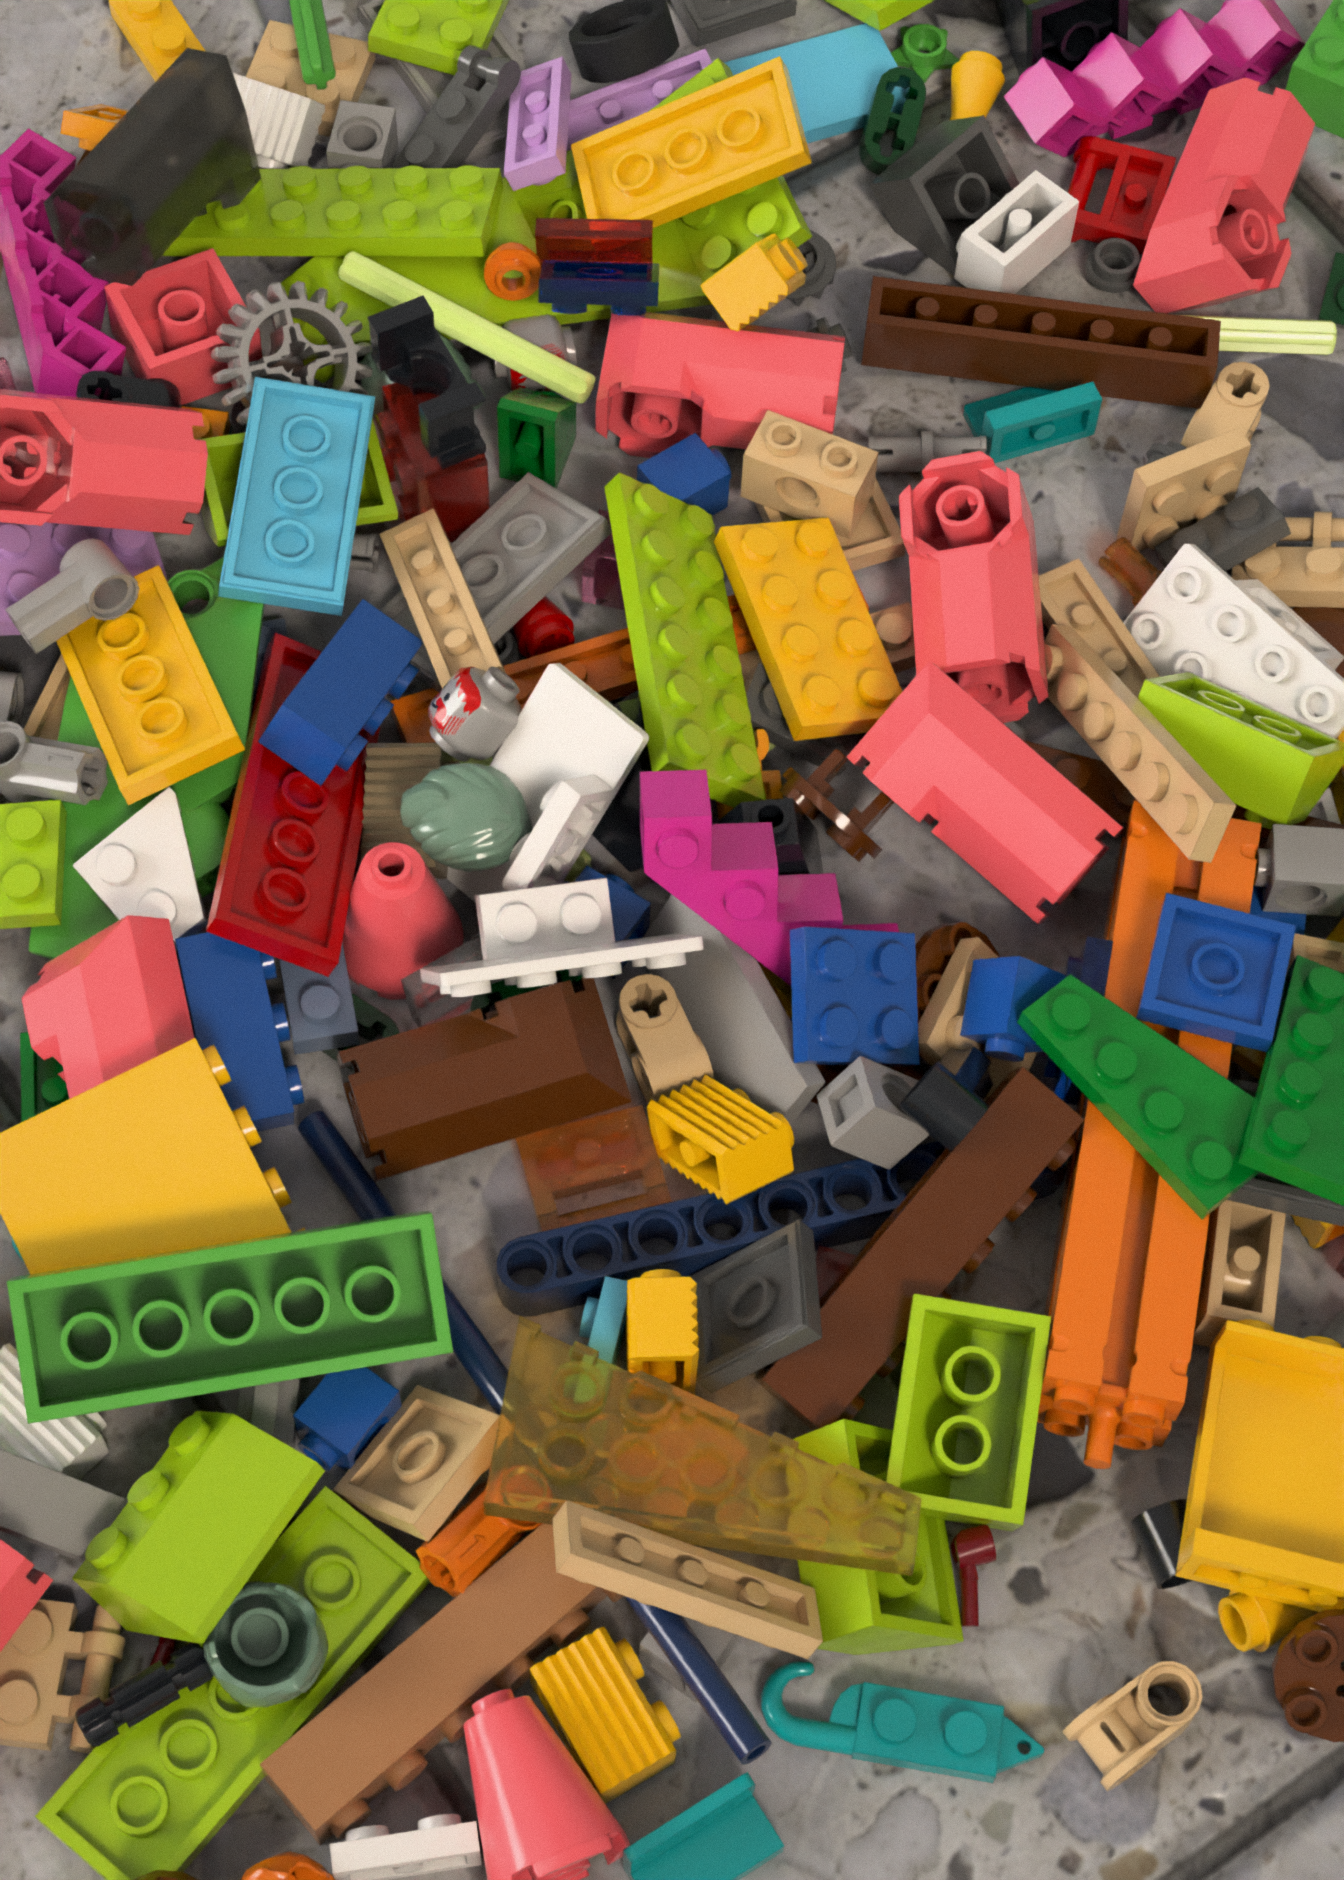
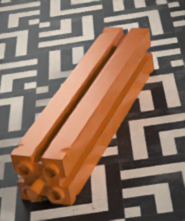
M1134 800L1126 824L1125 836L1122 837L1114 863L1113 884L1107 908L1095 986L1096 992L1136 1018L1161 907L1166 893L1250 914L1257 863L1255 855L1259 846L1262 823L1231 818L1212 862L1189 860L1137 800ZM1139 1020L1228 1080L1232 1043ZM1079 1089L1076 1112L1085 1120L1073 1133V1136L1080 1142L1072 1154L1065 1178L1044 1313L1046 1316H1051L1037 1422L1043 1423L1047 1431L1067 1437L1083 1435L1085 1425H1088L1083 1462L1091 1468L1109 1469L1112 1463L1114 1444L1131 1450H1147L1152 1448V1445L1162 1447L1171 1431L1172 1421H1176L1185 1404L1188 1383L1186 1373L1191 1360L1210 1214L1202 1220Z

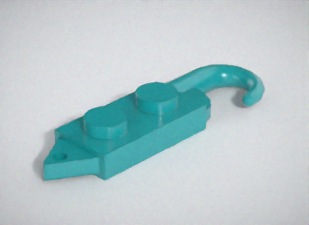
M793 1661L779 1666L767 1678L761 1692V1711L766 1724L780 1739L795 1746L852 1755V1759L993 1783L996 1774L1040 1758L1045 1751L1044 1747L1003 1715L1004 1706L868 1682L851 1685L841 1693L833 1706L829 1722L794 1716L783 1705V1690L792 1679L812 1675L815 1667L811 1662ZM1019 1744L1026 1745L1029 1748V1753H1020L1017 1746Z

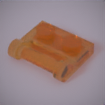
M642 1105L548 1128L515 1139L516 1151L539 1232L672 1202ZM641 1178L645 1193L558 1215L554 1200Z

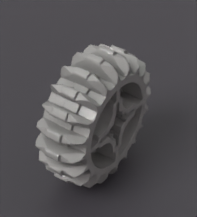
M297 281L292 284L288 296L280 282H273L268 286L267 298L260 291L254 289L246 295L249 309L240 304H235L228 310V314L236 326L223 323L217 328L216 334L231 346H220L211 351V358L217 362L228 363V369L215 373L213 381L215 384L231 382L233 391L227 393L221 401L226 407L235 404L239 400L245 406L236 419L240 425H245L248 421L255 377L314 386L316 371L325 366L335 364V376L331 389L368 395L364 387L354 382V380H361L372 375L373 369L370 366L357 363L358 357L371 352V345L366 342L354 344L352 335L359 332L363 326L359 320L352 321L346 326L340 318L347 311V303L340 301L329 310L325 307L328 299L327 289L319 288L308 301L304 282ZM292 317L301 319L315 327L324 336L328 344L315 345L309 342L304 337L300 324L293 323ZM272 318L275 331L270 334L271 350L269 355L257 361L249 362L250 342L256 329L264 320ZM290 350L293 351L292 357L298 355L301 361L315 359L295 372L294 376H292L293 369L286 371L283 366L269 368L280 361L281 358L290 354Z

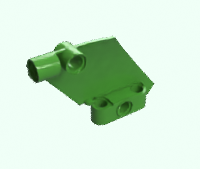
M223 556L200 571L184 570L175 574L168 581V584L181 611L192 600L203 599L208 601L207 606L201 612L196 614H185L182 612L245 747L251 719L265 604L218 597ZM70 676L58 741L96 747L103 752ZM244 751L168 786L175 792L180 801L183 825L193 857L198 890L202 898L215 890L230 820L221 803L231 795L232 789L237 786ZM107 762L106 776L108 783L100 800L93 799L86 805L62 801L67 811L61 925L31 927L28 950L30 953L54 959L119 921L77 873L73 864L168 787L128 805L119 790Z

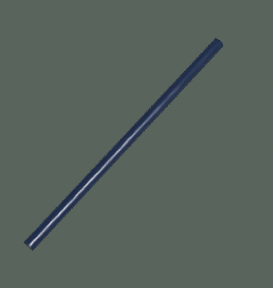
M316 1111L306 1116L299 1124V1133L360 1220L365 1221L398 1215L326 1112ZM442 1277L453 1353L495 1413L500 1415L514 1431L512 1437L562 1507L565 1501L568 1500L611 1516ZM624 1596L742 1765L749 1764L762 1756L771 1746V1740L684 1617L652 1605L642 1604L637 1600Z

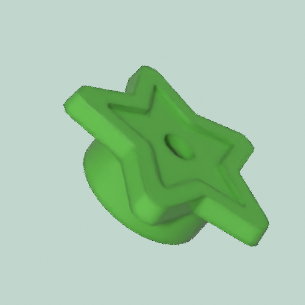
M918 24L911 28L902 27V45L891 52L897 66L910 68L923 79L924 83L927 82L935 70L952 69V66L959 61L956 56L946 49L948 31L929 24Z

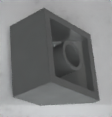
M984 115L943 121L869 183L894 231L953 276L955 275L958 257L956 245L961 234L995 206L1007 193L1019 185Z

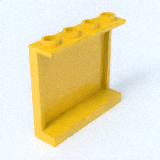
M194 1038L0 1133V1214L30 1274L291 1232L281 1208L291 1204L292 1201L275 1167L273 1166L262 1172L250 1149L261 1143L262 1140L245 1106L233 1111L231 1110L220 1087L231 1082L232 1079L214 1044L202 1050L197 1039ZM303 1227V1228H301V1229H299V1230H297V1231H303V1230H306V1229H305V1227Z
M1243 1319L1236 1322L1231 1320L1225 1322L1210 1345L1175 1576L1317 1612L1344 1608V1348H1342L1340 1343L1322 1336L1299 1338L1275 1332L1271 1325L1258 1320Z

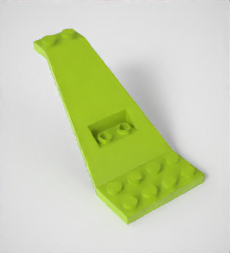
M717 58L651 110L734 75L730 67ZM569 150L566 157V173L557 176L547 184L539 186L530 185L513 191L506 177L502 178L503 190L484 257L367 258L500 327L509 320L547 314L555 316L560 324L563 325L611 318L612 308L653 313L713 305L700 285L756 242L775 233L781 241L788 237L799 247L813 236L782 175L600 250L591 239L572 150ZM510 242L527 246L538 256L542 265V281L538 289L529 297L515 301L505 300L494 295L487 287L484 279V265L488 256L500 245ZM314 256L281 282L287 296L292 284L297 281L304 282L308 301L319 288L327 289L328 299L325 307L329 310L340 301L347 303L348 308L346 313L340 318L346 326L352 321L359 320L363 326L359 332L352 335L354 344L366 342L371 345L370 327L367 317L392 308V306L339 278V268L345 257ZM588 261H591L590 264L585 268L586 263ZM511 270L503 276L515 279L523 276V274L519 271ZM292 317L293 323L300 324L301 331L309 342L315 345L328 344L324 336L315 327L301 319ZM440 332L444 337L450 340L453 339L450 336ZM315 359L303 360L304 366ZM335 364L317 370L314 378L322 383L326 382L335 375Z

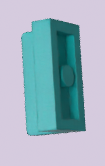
M1094 382L1061 391L1026 387L966 404L963 416L974 437L986 435L987 450H985V454L993 458L994 463H998L1094 435L1102 397Z
M746 1772L627 1847L623 1851L622 1867L629 1879L740 1880L782 1853L785 1846L753 1796L756 1784L749 1773Z

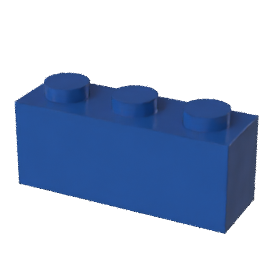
M362 599L283 702L258 742L320 786H322L336 765L347 772L368 743L367 739L359 735L361 730L364 729L373 736L394 706L393 703L385 699L387 694L389 693L399 700L419 672V669L410 662L422 646L423 641Z
M209 932L176 938L177 955L195 1038L202 1050L213 1044L215 1045L232 1079L231 1082L220 1087L231 1110L233 1111L245 1106L257 1132L293 1125V1105L305 1102L297 1065L284 1067L280 1049V1042L291 1040L283 1002L270 1003L266 980L277 978L274 957Z

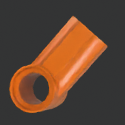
M526 1467L514 1468L482 1482L473 1489L468 1501L437 1530L430 1541H425L415 1550L420 1560L419 1568L435 1587L443 1589L452 1597H456L460 1593L463 1594L469 1585L485 1573L526 1532L536 1529L547 1520L551 1514L553 1504L551 1491L537 1471ZM504 1491L515 1502V1519L507 1513L503 1506L502 1497Z

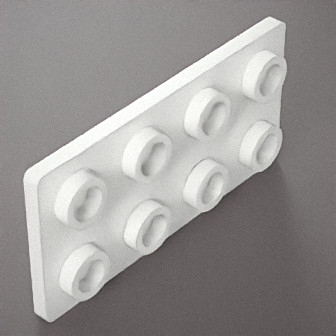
M1184 544L1123 622L1160 677L1190 672L1335 739L1344 730V678L1335 671L1343 661L1344 656L1258 579L1234 580L1195 544Z
M561 663L549 664L520 712L515 729L502 743L490 766L506 774L521 792L531 821L532 831L519 840L510 854L509 861L491 870L465 872L448 867L447 879L474 902L475 895L563 883L646 746L649 735Z
M597 878L475 895L483 960L420 969L421 981L439 986L441 995L451 994V997H464L492 992L490 980L504 978L505 985H517V988H526L557 983L556 971L568 969L569 976L582 975V978H597L621 974V961L628 960L632 961V967L647 966V969L681 966L686 964L685 952L704 950L702 936L674 933L615 941L607 878Z

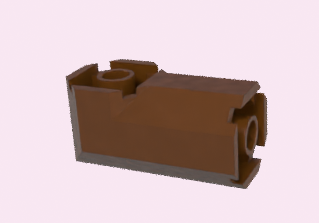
M581 978L573 986L571 980L559 982L494 1003L496 1010L485 1013L487 1018L485 1021L479 1008L466 1014L339 1051L336 1056L339 1070L350 1066L353 1067L354 1074L347 1075L349 1082L343 1083L363 1153L365 1158L379 1155L382 1163L370 1170L374 1182L631 1103L632 1099L594 978Z

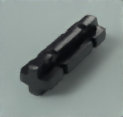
M190 1642L171 1653L172 1661L164 1666L159 1660L110 1689L111 1697L103 1702L100 1697H97L78 1708L75 1712L76 1722L87 1742L93 1747L100 1746L120 1734L117 1728L124 1723H127L130 1728L181 1698L178 1691L188 1687L191 1692L211 1680L213 1674L204 1657L203 1648L198 1643Z

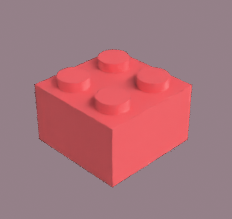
M213 248L104 286L112 334L117 342L126 347L125 358L136 378L162 379L171 382L180 392L181 405L232 388L231 382L224 384L214 383L213 375L223 369H228V363L217 362L212 359L211 351L216 347L231 346L216 334L217 328L223 323L236 326L231 320L228 310L235 304L245 307L246 305ZM259 328L256 329L250 342L249 362L262 358Z

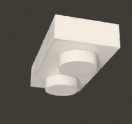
M442 1814L427 1817L418 1821V1830L389 1834L388 1826L384 1825L359 1827L345 1833L346 1841L329 1844L332 1872L335 1880H390L482 1865L476 1821L462 1823L461 1816L458 1814Z

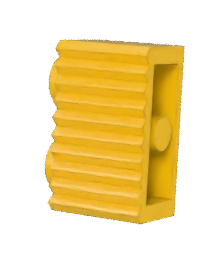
M773 233L756 242L700 286L730 330L740 331L804 285L806 275L802 270L808 264L792 240L787 237L781 241Z
M705 1074L701 1082L694 1079L690 1087L683 1084L679 1092L672 1089L669 1097L662 1094L658 1102L651 1099L647 1105L653 1152L657 1159L662 1158L665 1165L669 1163L672 1169L677 1168L680 1175L684 1173L687 1179L692 1178L695 1185L699 1183L702 1189L707 1188L710 1195L715 1193L718 1200L722 1198L726 1205L794 1171L791 1150L794 1145V1135L789 1122L781 1113L773 1112L770 1114L752 1103L748 1095L739 1088L731 1090Z
M656 1269L643 1273L640 1278L627 1280V1401L634 1403L686 1402L691 1396L695 1395L699 1358V1335H697V1283L691 1277H682L679 1272L674 1270Z
M604 1626L599 1627L593 1633L587 1634L579 1641H575L568 1647L560 1649L556 1654L548 1656L542 1662L535 1663L529 1669L530 1684L537 1694L540 1703L545 1708L554 1728L558 1731L567 1750L605 1804L675 1764L676 1749L672 1743L681 1738L679 1729L669 1710L660 1699L651 1705L647 1701L636 1682L645 1676L644 1670L633 1648L625 1638L614 1643Z

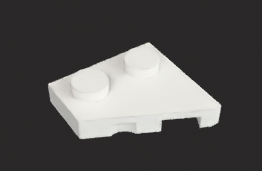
M168 787L75 862L73 867L118 920L127 915L169 919L176 948V938L195 935L208 922L202 896L198 890L195 877L196 870L186 838L180 801L175 792Z

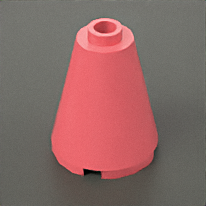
M397 842L380 844L371 849L362 859L350 893L342 940L349 979L359 987L360 983L369 989L377 991L379 997L389 1000L414 999L438 989L439 986L421 981L420 969L451 965L460 961L463 953L464 939L462 922L447 895L415 849Z
M503 1689L476 1701L471 1706L475 1716L467 1720L463 1727L487 1880H581L589 1876L587 1869L591 1866L590 1858L603 1853L608 1865L623 1856V1851L630 1846L626 1832L530 1696L515 1698L512 1689Z

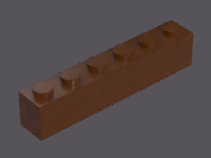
M873 276L861 365L1056 391L1094 382L1102 397L1201 409L1212 388L1218 366L1221 321Z
M1020 1067L1006 1075L985 1102L990 1107L980 1121L952 1151L949 1152L945 1149L819 1299L822 1338L763 1367L754 1377V1380L811 1430H817L842 1419L852 1420L866 1401L858 1393L875 1373L884 1379L904 1357L905 1344L902 1340L907 1335L913 1294L951 1300L952 1295L945 1288L961 1269L967 1274H971L985 1260L995 1246V1243L988 1236L1004 1217L1012 1223L1028 1208L1037 1195V1192L1030 1185L1046 1166L1053 1172L1056 1171L1077 1148L1080 1141L1073 1136V1133L1085 1119L1026 1068Z

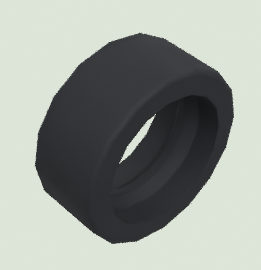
M623 0L587 15L577 22L569 32V41L581 76L592 83H608L642 74L661 65L673 56L680 46L666 0Z

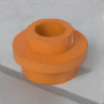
M515 242L502 244L488 256L485 262V283L489 290L499 298L511 301L527 298L541 284L542 265L540 259L531 249L523 244ZM511 270H516L523 274V276L515 279L506 278L503 275Z

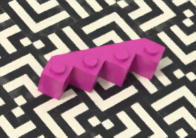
M1226 0L1221 10L1208 23L1179 8L1172 16L1159 23L1154 34L1141 47L1111 32L1103 41L1098 42L1089 50L1086 58L1072 72L1042 57L1035 65L1029 67L1021 74L1018 82L1003 97L1035 144L1062 157H1067L1074 154L1078 141L1083 137H1095L1108 132L1112 139H1116L1152 126V115L1174 107L1180 115L1201 108L1210 89L1242 78L1260 82L1259 86L1264 85L1299 53L1306 43L1274 0Z
M28 128L0 155V251L35 393L77 397V385L84 374L91 371H105L114 375L122 374L126 347L100 331L106 306L104 286L108 285L109 282L85 268L93 219L70 206L76 157ZM97 388L94 395L99 397L101 388Z
M706 770L640 772V833L644 873L791 986L790 930L821 927L899 932L898 923L843 925V915L835 873L778 875L772 822L712 824Z

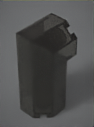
M187 48L44 202L55 242L67 254L73 247L86 258L80 266L92 277L133 286L156 263L195 217L207 214V203L221 200L223 209L239 205L260 181L261 175L246 109L227 55Z

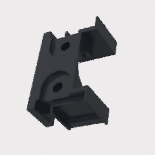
M424 295L367 317L370 327L371 356L380 372L385 371L390 381L408 386L413 395L421 393L438 395L419 404L421 442L431 459L436 457L443 470L485 453L486 444L474 423V407L485 402L486 399L476 382L468 384L434 327V312Z

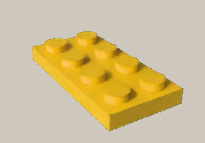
M780 56L571 144L591 239L600 250L812 163L789 71Z
M829 518L722 526L714 540V544L793 740L800 741L867 733L903 691Z
M159 565L134 576L139 586L138 598L132 608L124 615L105 621L96 619L93 616L56 641L119 790L128 805L245 750Z

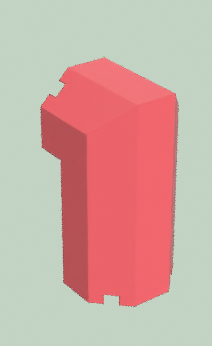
M1242 78L1208 91L1150 230L1133 283L1134 288L1155 312L1170 314L1214 306L1279 287L1292 253L1289 238L1279 240L1277 227L1279 223L1286 222L1284 209L1305 159L1315 122L1292 92L1276 87L1273 95L1258 91L1260 82L1248 78Z
M612 308L596 398L595 431L607 439L608 431L610 430L620 437L619 448L630 456L651 458L695 432L707 447L714 445L747 449L767 410L833 434L845 336L748 325L740 331L730 330L725 321Z
M0 389V522L42 526L47 522L190 535L194 524L185 521L184 518L186 513L199 514L204 498L208 458L206 440L194 439L192 426L204 427L202 413L185 408Z
M981 451L932 459L921 471L923 480L913 490L909 484L899 495L901 537L909 555L916 675L930 660L1001 722L1018 721L1029 713L1028 701L1036 696L1038 704L1049 697L1035 527L1019 474L1007 467L1006 472L995 466L993 458Z
M930 660L847 755V758L859 767L864 768L870 762L862 773L916 821L920 823L924 819L931 825L936 819L939 823L931 832L1037 924H1041L1050 915L1041 905L1046 900L1052 905L1055 902L1060 905L1107 852L1109 847L1100 840L1103 835L1109 832L1113 837L1118 838L1125 829Z
M127 915L47 962L38 973V975H42L39 981L31 985L21 998L31 1048L44 1061L53 1056L63 1066L64 1071L58 1073V1075L66 1082L69 1099L195 1038L169 919Z

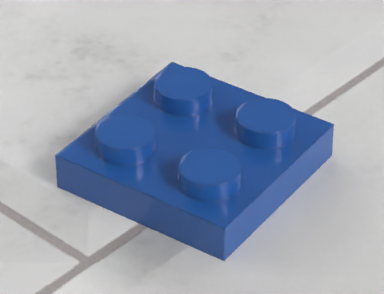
M1166 893L1161 907L1136 1019L1268 1052L1274 1036L1296 925Z
M800 927L790 930L794 1063L850 1065L859 1056H863L886 1067L919 1065L915 933L821 927Z

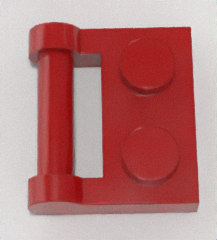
M1094 136L1081 138L1073 155V161L1076 166L1067 193L1079 201L1071 242L1084 239L1100 243L1109 238H1121L1131 242L1137 248L1139 254L1143 255L1150 230L1169 187L1177 157ZM1103 168L1114 170L1100 214L1085 211L1097 171Z

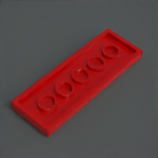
M275 632L266 647L206 932L329 977L339 963L362 833V820L364 819L362 809L364 807L363 796L365 794L364 783L366 780L364 772L366 770L365 759L367 752L365 746L347 772L336 765L322 786H320L258 742L283 702L322 653L320 650ZM380 727L373 736L364 729L361 730L359 735L367 739L368 743H377Z

